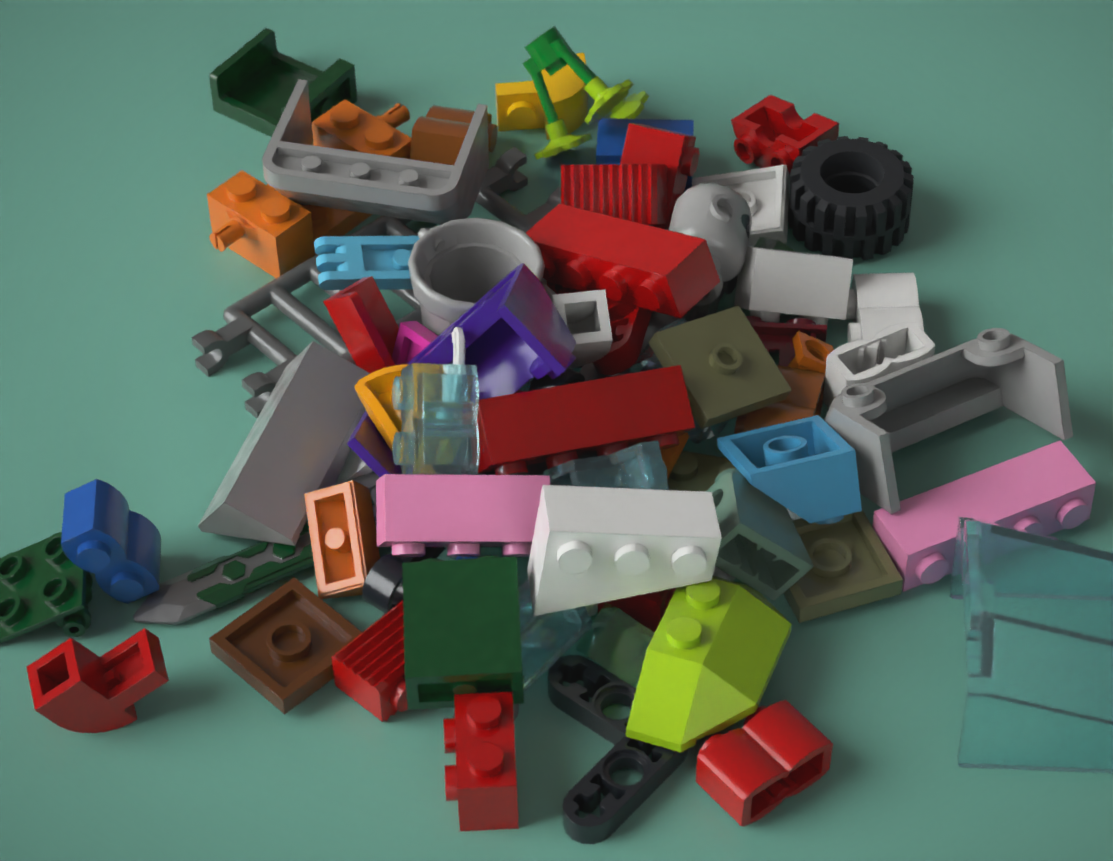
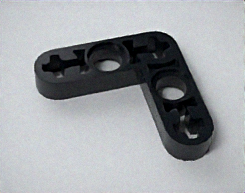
M567 655L555 660L548 669V696L550 701L558 709L615 745L567 793L563 801V826L566 834L579 843L596 844L609 838L684 762L688 755V749L681 753L660 746H655L652 749V744L626 737L629 717L614 720L606 717L602 711L611 704H624L632 708L636 688L584 656ZM578 680L583 681V686H581L580 684H578V683H576V682H577ZM566 681L570 685L566 687L563 685V682ZM651 752H652V761H651V759L648 757V756L651 754ZM631 768L638 771L642 778L636 784L627 786L615 783L611 779V775L619 769ZM601 793H602L603 796L605 797L602 801H601ZM600 805V817L590 814ZM581 810L582 812L589 815H587L584 819L580 818L579 811Z

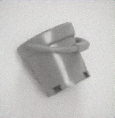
M477 217L451 220L431 229H420L418 232L420 239L414 244L408 261L414 296L420 302L422 325L438 336L507 274L522 263L540 280L550 299L552 295L556 294L547 286V281L543 278L545 264L540 247L524 231L503 221Z

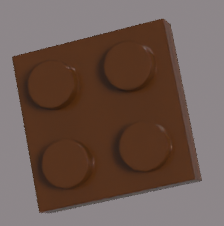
M294 577L211 636L209 642L211 653L285 715L334 678L332 656L362 632Z

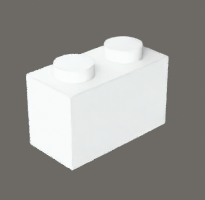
M747 247L745 261L737 277L734 306L739 305L740 308L750 310V316L760 317L762 321L780 322L781 313L798 315V318L810 319L815 321L816 324L827 326L828 318L846 320L853 259Z

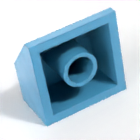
M819 415L717 438L718 449L752 486L807 522L833 524L841 521L844 515L862 511L856 451Z

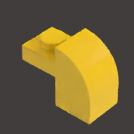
M575 53L586 64L584 53ZM568 64L551 76L543 69L541 73L558 119H563L567 132L570 134L584 123V119L588 114V93L584 89L586 84ZM534 82L496 83L498 132L545 128L546 139L550 140L545 127L548 124V120Z

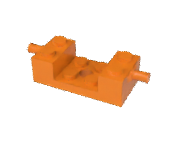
M344 99L311 122L314 146L410 159L411 137L396 129L410 119V113L404 105L401 107V103H397L381 116H374ZM243 170L207 194L212 228L209 238L214 248H219V251L223 252L228 247L275 278L317 255L314 248L315 239L322 236H344L373 215L295 203L269 184H264Z

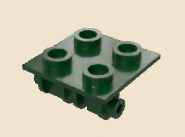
M62 532L55 533L44 540L0 558V644L53 621L69 637L82 636L85 630L90 627L92 617L86 604L92 599L91 588L93 578L90 572L76 566L65 555L61 546Z

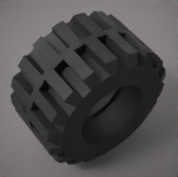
M848 136L837 137V140L833 141L829 139L819 141L817 147H807L803 150L802 156H797L794 160L790 175L788 223L789 228H793V236L797 241H805L804 247L810 251L818 250L822 252V255L849 259L861 257L863 260L873 259L876 253L884 255L890 252L892 245L898 246L904 240V234H907L909 229L914 175H911L912 168L909 162L902 161L903 155L897 150H888L887 144L880 141L873 143L869 141V138L864 137L849 139Z

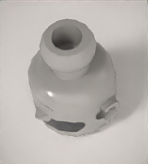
M715 183L699 184L688 188L676 200L669 226V231L706 239L720 282L696 306L710 304L719 297L723 282L732 280L741 272L747 247H751L749 236L752 226V215L748 203L740 193L727 186Z

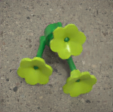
M553 26L524 47L531 58L522 64L534 82L548 120V124L545 127L551 140L544 149L534 154L536 160L572 149L592 139L590 133L583 135L568 134L563 119H558L541 73L543 69L551 76L568 64L586 84L585 91L594 99V104L584 119L588 125L602 119L609 112L611 113L607 118L635 119L643 111L644 103L649 98L645 91L638 94L634 93L624 100L629 93L628 90L633 86V82L627 79L621 84L619 83L609 88L574 53L556 26Z

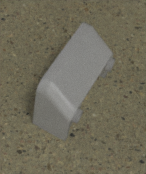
M298 79L262 157L264 179L283 196L302 205H313L444 224L451 220L467 219L473 210L489 167L487 105H477L454 165L311 145L313 137L308 80Z
M1003 328L984 330L978 334L976 339L870 382L856 383L845 387L841 394L833 399L824 419L856 451L860 494L891 514L901 510L892 452L1002 406L1063 440L1073 437L1064 360L1014 334H1010L1008 330Z

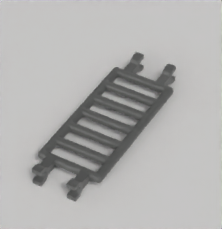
M512 147L500 156L495 166L487 170L476 202L499 220L526 233L553 208L561 204V186L549 196L545 204L526 215L499 196V194L507 189L517 191L528 185V177L517 170L527 163V155L516 147ZM381 216L349 236H418V234L406 226L407 223L413 220ZM319 255L313 256L228 306L223 314L227 325L215 332L213 330H205L192 337V344L203 353V355L195 359L196 367L208 377L220 370L227 362L229 356L249 344L255 346L277 365V367L265 374L255 372L241 380L242 387L253 396L245 401V409L255 418H258L285 367L297 356L251 318V316L271 304L325 348L356 365L340 333L290 294L310 281L319 287L318 275L322 273L317 270L316 258ZM413 289L391 290L415 309L396 321L398 327L400 322L417 321L422 324L420 302L415 298ZM342 290L323 291H325L328 295L333 296Z

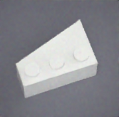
M543 485L527 568L533 616L711 581L722 539L712 492Z

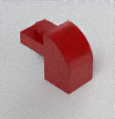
M146 628L137 632L101 657L71 637L26 667L35 711L61 728L79 733L111 731L136 721L137 715L134 703L169 681L159 638Z

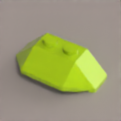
M712 576L711 581L677 587L647 648L626 727V737L681 753L696 745L697 739L720 732L756 712L791 633L792 624L760 592L747 584Z

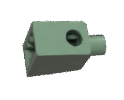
M735 468L724 470L716 477L715 483L705 491L712 492L722 537L715 566L775 601L814 567L786 507L752 486Z

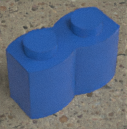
M95 479L65 493L61 546L68 559L79 568L95 574L96 581L101 589L120 602L129 604L158 591L160 584L161 535L156 526L143 515L129 510L128 502L121 492L102 480Z

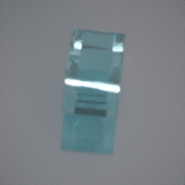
M658 441L639 443L610 455L574 459L543 471L544 475H550V485L669 490L667 468L662 460Z

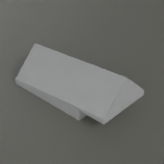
M312 341L285 367L199 522V529L207 533L295 546L307 520L304 494L334 486L350 453L351 448L347 445V442L366 411L354 386L359 379L370 373L317 342Z

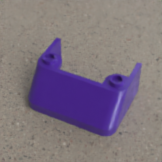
M522 263L507 274L407 364L431 366L452 375L453 343L451 333L455 327H461L465 336V366L462 383L475 395L477 400L514 394L533 377L540 379L547 374L552 380L557 378L575 360L576 357L572 353L576 340L540 280ZM365 411L347 445L379 478L384 474H410L398 462L370 419L367 411ZM455 451L434 474L445 475L457 463L460 457Z

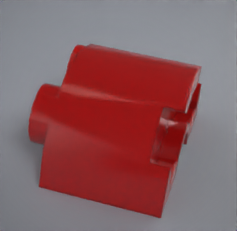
M773 95L767 96L731 119L737 138L734 141V150L742 162L746 164L754 162L759 168L787 165L789 175H791L794 160L797 156H802L804 149L809 146L817 147L818 142L825 139L837 140L839 134V122L817 113L804 120L797 113L794 104Z

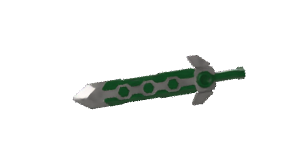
M474 461L468 462L463 467L445 475H466L474 465ZM369 473L352 480L368 487L370 490L377 534L376 481L379 477L376 473ZM308 520L305 522L295 546L262 541L229 556L217 558L196 567L194 570L159 584V590L149 594L133 615L134 620L142 623L178 625L213 609H218L239 600L250 592L313 566L314 561Z

